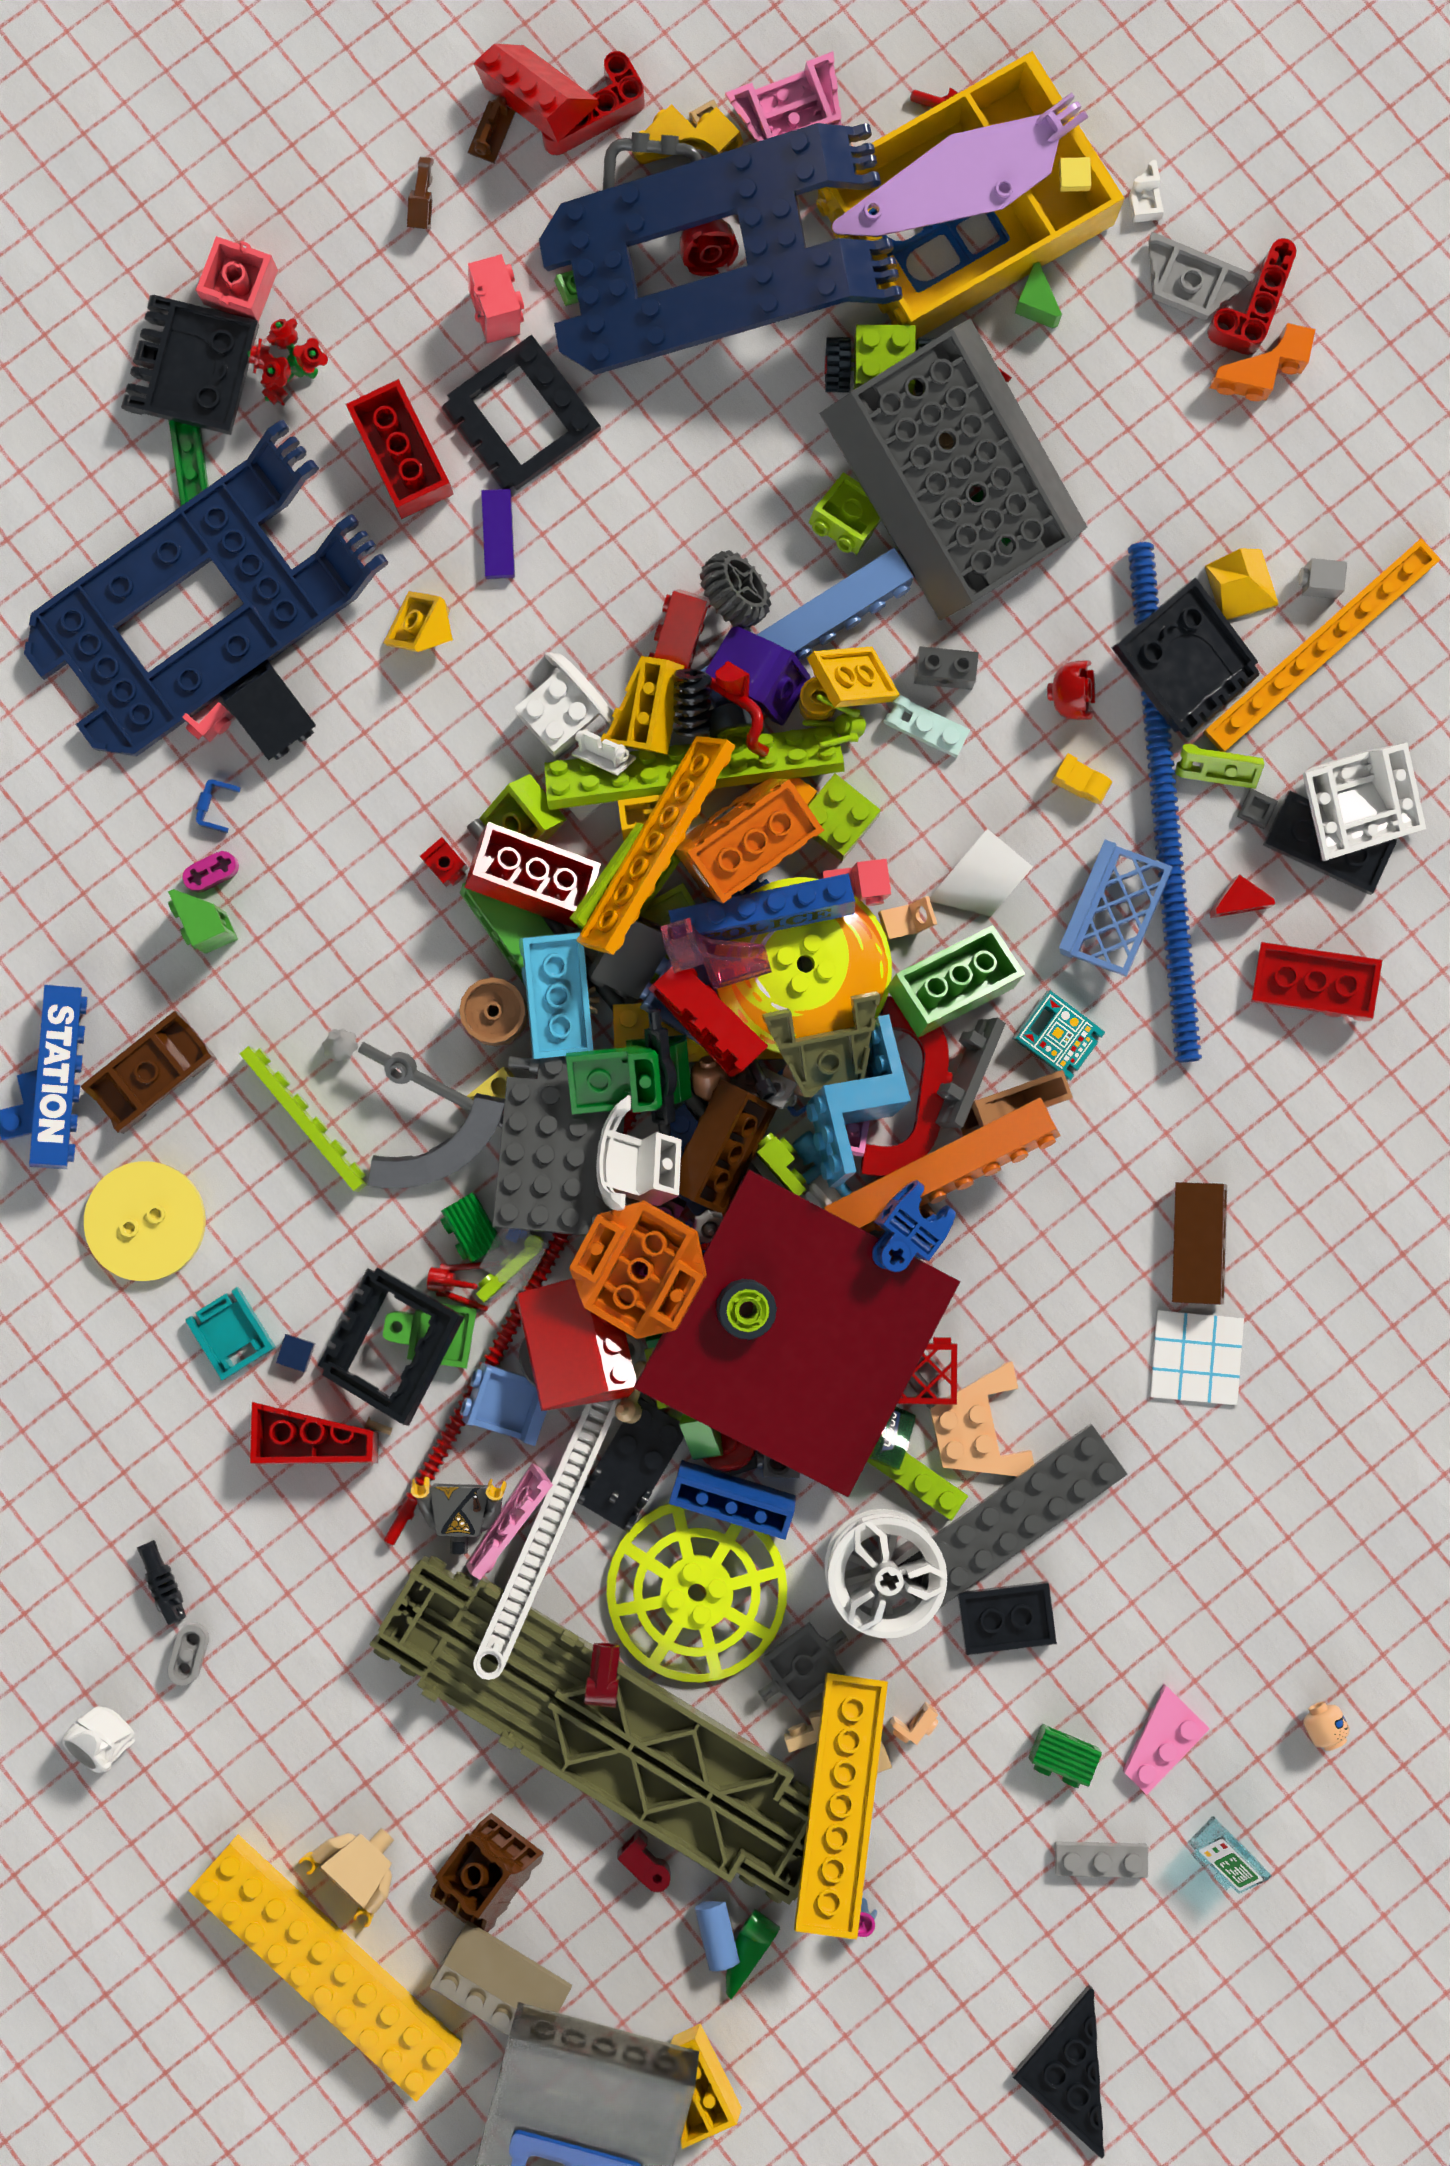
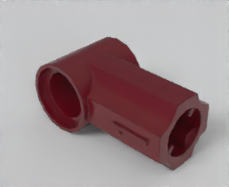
M603 1642L593 1644L591 1671L586 1684L585 1705L616 1708L620 1645Z

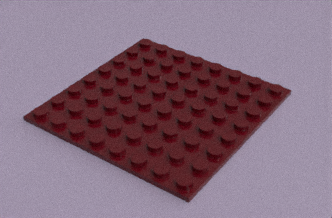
M748 1169L703 1254L707 1273L706 1278L678 1329L661 1334L634 1389L849 1498L961 1281L913 1257L907 1268L900 1272L880 1268L872 1258L873 1247L879 1241V1238ZM890 1250L889 1255L891 1256V1260H893L894 1255L892 1254V1250ZM740 1279L755 1280L764 1285L774 1296L777 1307L776 1318L770 1330L761 1337L750 1340L740 1339L728 1333L719 1322L716 1313L717 1298L723 1288L731 1282ZM749 1301L742 1303L739 1307L740 1316H749L753 1311V1303Z

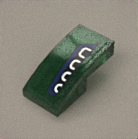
M896 1406L869 1458L894 1470H899L910 1441L916 1415Z

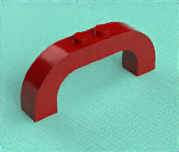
M887 996L881 1010V1016L889 1014L893 1030L910 1035L917 1042L922 1053V1068L915 1122L908 1138L898 1145L887 1147L866 1144L864 1157H862L860 1175L886 1176L926 1156L930 1152L940 1131V1126L935 1122L944 1103V1099L937 1094L941 1083L952 1082L953 1073L948 1072L949 1048L941 1026L918 1038L891 996Z

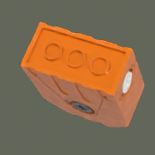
M767 779L738 796L730 805L723 807L709 817L708 821L691 830L674 852L707 898L725 903L734 893L743 890L754 882L759 875L768 872L783 861L784 857L793 854L808 843L809 839L822 833L824 829L790 779Z

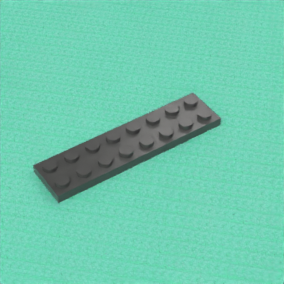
M1092 1424L1086 1426L1034 1463L1026 1471L1010 1480L932 1536L943 1555L947 1570L946 1593L940 1608L958 1596V1593L968 1589L1128 1475ZM917 1552L898 1566L922 1559L921 1552ZM907 1574L903 1575L904 1578L909 1579ZM923 1575L910 1578L909 1580L921 1584Z

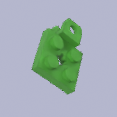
M442 1303L465 1317L440 1365L467 1369L477 1308ZM415 1310V1313L391 1312L385 1317L383 1337L390 1342L409 1345L407 1359L413 1360L416 1354L414 1349L419 1339L424 1338L430 1326L428 1322L431 1316L421 1310ZM395 1321L402 1324L401 1332H396L393 1329Z

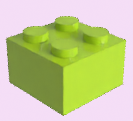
M834 773L808 805L824 829L822 833L812 838L842 862L877 820L881 809Z

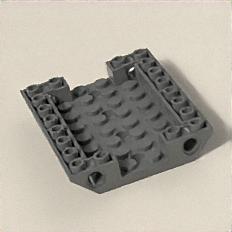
M971 319L945 332L819 413L940 621L977 601L1062 547L1088 528ZM911 380L921 382L923 386L921 396H913L909 392L908 384ZM942 433H948L953 438V446L949 450L943 449L939 444V436ZM974 485L979 486L983 491V499L980 502H974L969 497V490ZM1002 538H1008L1013 543V550L1009 555L1003 554L999 549V542Z

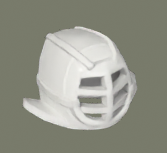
M97 1706L70 1726L63 1737L62 1744L68 1753L85 1767L95 1773L109 1771L117 1758L135 1742V1733L116 1712L107 1707Z

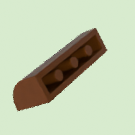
M1175 1182L1172 1302L1224 1304L1227 1184Z

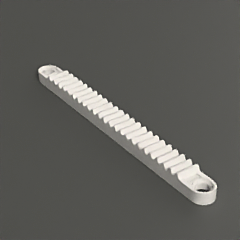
M626 1335L627 1342L631 1343L635 1348V1354L631 1357L634 1367L640 1358L641 1346L633 1336ZM621 1399L585 1405L553 1478V1486L546 1494L475 1656L474 1670L482 1679H495L504 1670L614 1418L615 1407ZM488 1654L494 1655L498 1660V1668L493 1672H485L480 1664L483 1656Z

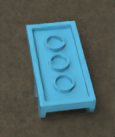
M581 932L524 937L519 940V949L524 965L522 967V978L526 986L533 1059L566 1056V1053L593 1051L584 946L576 941Z

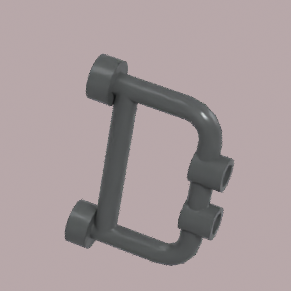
M632 132V138L617 139L607 148L604 157L603 190L614 187L616 157L621 151L681 155L688 157L691 162L701 160L702 157L699 151L692 145L678 143L679 136L661 135V141L649 140V133Z

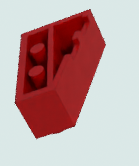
M681 589L673 590L672 595L667 594L662 608V612L666 613L663 624H658L654 635V641L658 642L655 653L650 652L648 657L666 659L684 665V669H691L698 639L705 626L703 622L706 612L711 607L709 599Z

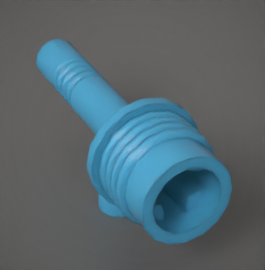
M810 1130L802 1134L792 1144V1147L797 1151V1155L802 1159L804 1166L811 1162L815 1164L802 1174L808 1185L821 1175L820 1165L822 1162L820 1151H817L814 1146V1134ZM845 1182L841 1186L834 1187L842 1198L853 1193Z

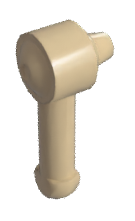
M638 1361L635 1363L634 1372L636 1380H638L647 1362ZM635 1389L628 1398L621 1400L616 1405L615 1415L618 1420L633 1424L640 1419L642 1409L637 1403L640 1391Z

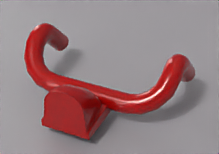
M727 661L725 665L716 670V678L712 677V683L709 687L750 714L752 725L746 738L747 748L758 756L765 757L768 755L769 749L758 742L763 729L764 717L761 708L749 698L750 674Z

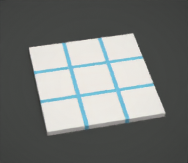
M1157 1310L1150 1397L1237 1405L1244 1318Z

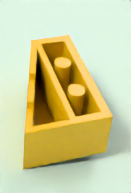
M641 656L625 688L627 693L620 707L615 708L612 714L614 719L607 734L603 733L601 742L607 739L616 744H622L626 748L668 755L674 723L673 718L676 713L673 710V706L678 702L674 700V694L680 691L674 688V683L682 681V679L674 676V672L684 669V665L666 659Z
M701 2023L674 2035L668 2049V2058L673 2090H675L677 2119L680 2123L682 2136L681 2146L684 2149L737 2125L742 2107Z

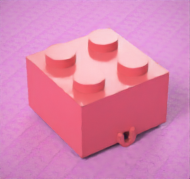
M216 236L196 292L202 303L206 306L226 313L258 320L259 323L278 269L272 255L252 249L244 241H240L238 244Z
M502 254L468 263V291L476 311L475 320L480 323L487 344L519 335L520 323L524 322L522 309H524L523 299L520 291H514L512 282H515L513 270L510 264L505 265Z

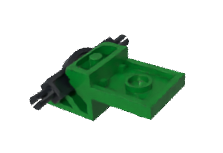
M653 1008L648 1010L649 1028L644 1029L645 1039L626 1040V1048L566 1053L572 1114L612 1111L617 1103L630 1095V1109L633 1110V1113L651 1111L652 1122L658 1124L659 1133L671 1136L670 1124L676 1121L674 1104L692 1097L686 1035L668 1036V1029L663 1028L661 1024V1009Z

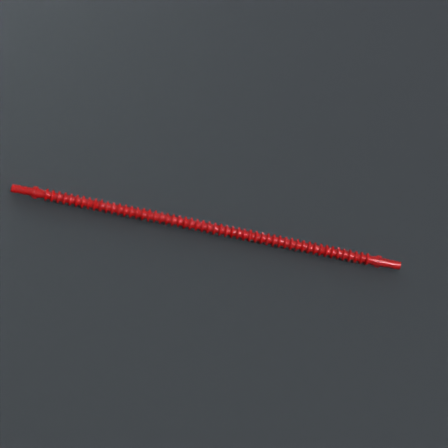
M630 1109L625 1114L623 1134L628 1135V1129H633L631 1123L637 1122L635 1116L637 1114L641 1115V1112L633 1113V1110ZM552 1233L554 1239L548 1241L550 1246L549 1248H544L546 1253L544 1256L540 1255L541 1262L535 1264L537 1269L536 1271H531L533 1276L532 1278H527L529 1283L527 1286L522 1287L524 1291L542 1287V1282L548 1280L546 1274L552 1273L550 1267L556 1266L554 1260L560 1258L558 1254L560 1250H565L563 1244L569 1243L567 1237L570 1234ZM514 1301L515 1308L509 1310L511 1312L510 1317H505L507 1320L506 1324H501L503 1329L501 1332L498 1331L496 1333L498 1338L492 1340L494 1346L488 1347L490 1352L488 1355H484L485 1361L480 1362V1366L481 1363L492 1366L500 1365L498 1360L500 1357L503 1358L505 1356L503 1354L504 1349H509L507 1344L508 1342H513L511 1337L513 1334H517V1326H522L517 1301ZM466 1386L468 1392L462 1393L464 1399L470 1398L472 1386ZM464 1399L459 1400V1407L453 1409L455 1415L449 1416L451 1422L446 1423V1430L440 1432L442 1438L436 1439L438 1445L433 1446V1453L427 1455L429 1461L423 1462L425 1468L419 1470L420 1477L414 1478L417 1485L423 1486L425 1477L435 1480L434 1473L440 1472L438 1466L444 1464L443 1457H448L447 1450L453 1449L451 1443L457 1441L456 1434H461L460 1427L466 1425L462 1421L463 1416L460 1415ZM411 1492L406 1493V1501L396 1510L398 1515L384 1538V1541L391 1545H395L408 1520H412L415 1516L414 1511L418 1503L416 1497Z

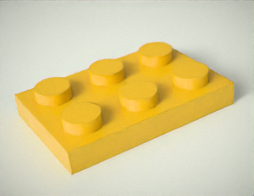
M873 646L813 651L807 657L814 675L818 678L828 700L834 708L893 702L900 695Z

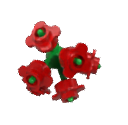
M279 319L271 325V330L266 338L271 345L277 346L278 349H288L290 354L287 358L283 356L279 358L273 357L272 354H269L270 347L262 345V339L260 338L258 345H252L251 350L247 352L249 356L248 363L254 364L253 373L256 374L257 368L263 370L260 383L264 389L261 392L265 396V400L267 402L270 401L273 405L277 402L282 406L285 405L283 400L289 394L283 387L294 376L301 378L305 375L314 379L318 374L316 367L319 365L325 366L328 362V356L322 353L319 348V342L315 338H309L302 346H294L298 341V333L295 330L298 324L296 319L288 321Z

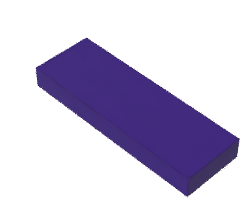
M511 489L481 490L486 579L515 578Z

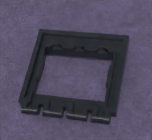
M532 334L447 395L449 401L442 406V410L454 425L464 420L457 427V430L471 448L481 443L474 452L487 470L490 471L499 466L491 475L502 489H510L513 486L516 490L520 489L601 430L600 424ZM520 366L568 430L567 433L522 465L472 400L482 392L486 393L507 378V374Z
M377 1267L373 1271L367 1268L358 1285V1288L363 1290L364 1293L363 1295L354 1293L344 1312V1315L348 1316L350 1320L349 1322L343 1319L340 1320L330 1340L337 1346L335 1349L327 1346L318 1366L324 1369L322 1373L324 1377L402 1425L409 1426L465 1316L384 1269ZM388 1292L394 1294V1298L416 1311L421 1310L431 1316L428 1322L430 1326L424 1338L419 1339L414 1349L416 1354L411 1364L406 1365L401 1375L402 1381L397 1391L392 1392L391 1396L380 1391L378 1387L360 1376L348 1371Z

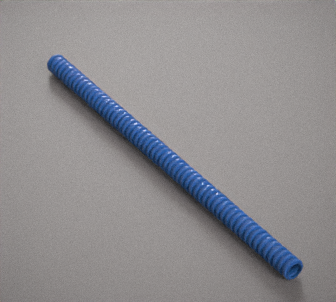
M1149 542L1135 543L1127 548L1128 553L1131 554L1128 557V561L1132 563L1129 566V570L1133 572L1130 575V579L1133 581L1131 588L1134 590L1132 598L1135 599L1132 604L1136 608L1133 614L1137 617L1134 620L1135 625L1140 624L1158 608L1157 604H1159V599L1156 597L1158 589L1155 588L1158 583L1154 579L1157 573L1153 570L1156 567V563L1152 561L1155 558V554L1152 553L1154 545ZM1142 691L1141 696L1144 697L1142 705L1145 706V709L1142 711L1143 715H1146L1143 722L1147 724L1144 732L1148 733L1145 741L1149 744L1146 746V750L1149 751L1147 759L1150 760L1148 769H1151L1148 776L1152 778L1149 786L1153 787L1150 795L1154 797L1151 800V805H1154L1152 814L1155 815L1153 823L1156 824L1153 830L1157 833L1154 840L1158 842L1155 850L1159 851L1156 859L1159 862L1173 866L1161 895L1163 900L1160 901V904L1164 906L1161 914L1165 915L1162 923L1166 926L1163 928V932L1166 933L1164 941L1167 942V946L1164 948L1165 951H1168V955L1165 958L1169 960L1166 968L1170 969L1167 978L1171 980L1168 983V987L1172 990L1169 992V996L1172 997L1170 1006H1173V1010L1170 1012L1171 1015H1174L1171 1023L1175 1024L1172 1033L1176 1034L1173 1042L1177 1044V1047L1174 1048V1052H1177L1178 1055L1175 1057V1061L1179 1063L1194 1062L1202 1059V1055L1198 1052L1201 1049V1045H1198L1200 1036H1197L1199 1027L1196 1026V1022L1199 1019L1195 1017L1198 1009L1194 1008L1197 999L1193 998L1196 990L1192 988L1195 985V981L1192 980L1194 972L1191 971L1193 962H1190V958L1193 955L1189 953V949L1192 948V945L1188 943L1191 935L1187 934L1190 926L1186 924L1189 921V917L1185 913L1188 912V907H1185L1187 898L1184 897L1187 891L1183 888L1186 881L1182 879L1185 871L1181 870L1184 862L1180 860L1183 857V852H1180L1182 843L1179 842L1181 834L1178 833V830L1181 828L1177 824L1180 817L1176 815L1179 807L1175 806L1178 798L1174 796L1177 793V789L1174 788L1176 779H1173L1175 770L1172 769L1175 764L1171 760L1174 753L1170 751L1173 744L1169 742L1172 734L1168 732L1171 729L1169 724L1145 692ZM1160 871L1158 877L1161 878L1164 872Z

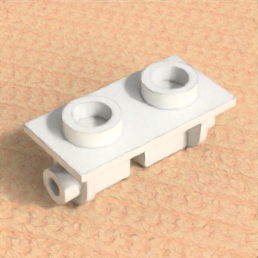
M588 729L579 730L576 733L575 740L578 741L579 747L571 753L574 757L617 776L636 760V757L629 754V751L622 744L619 745L607 739L601 742V737L591 733Z

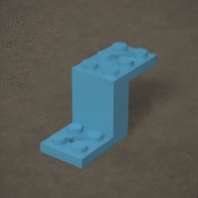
M889 1014L875 1018V1028L871 1033L869 1044L868 1078L824 1085L808 1101L806 1107L807 1117L814 1125V1146L817 1151H820L822 1158L820 1165L821 1175L824 1180H827L829 1188L841 1186L857 1172L845 1125L893 1117L911 1101Z

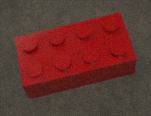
M399 379L346 404L350 416L401 519L454 495L451 484Z
M488 822L479 837L464 888L577 928L578 926L569 918L595 883L601 864Z

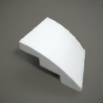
M987 829L930 896V902L991 917L1033 866Z

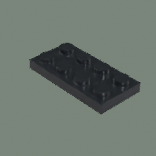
M1289 790L1284 797L1263 846L1371 895L1377 887L1397 840L1392 839L1322 861L1309 799Z

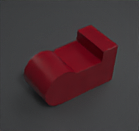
M638 1829L618 1850L617 1859L650 1891L662 1892L670 1884V1866L665 1860L656 1858L646 1848L648 1837Z

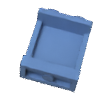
M481 1363L480 1369H475L471 1378L470 1386L473 1389L470 1398H465L461 1407L460 1415L463 1416L462 1421L466 1425L482 1427L520 1439L524 1443L535 1446L547 1410L541 1411L536 1388L523 1375Z

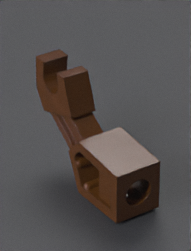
M419 158L415 190H411L408 197L407 227L431 229L433 200L432 192H428V187H430L433 176H431V167L434 163L433 158Z

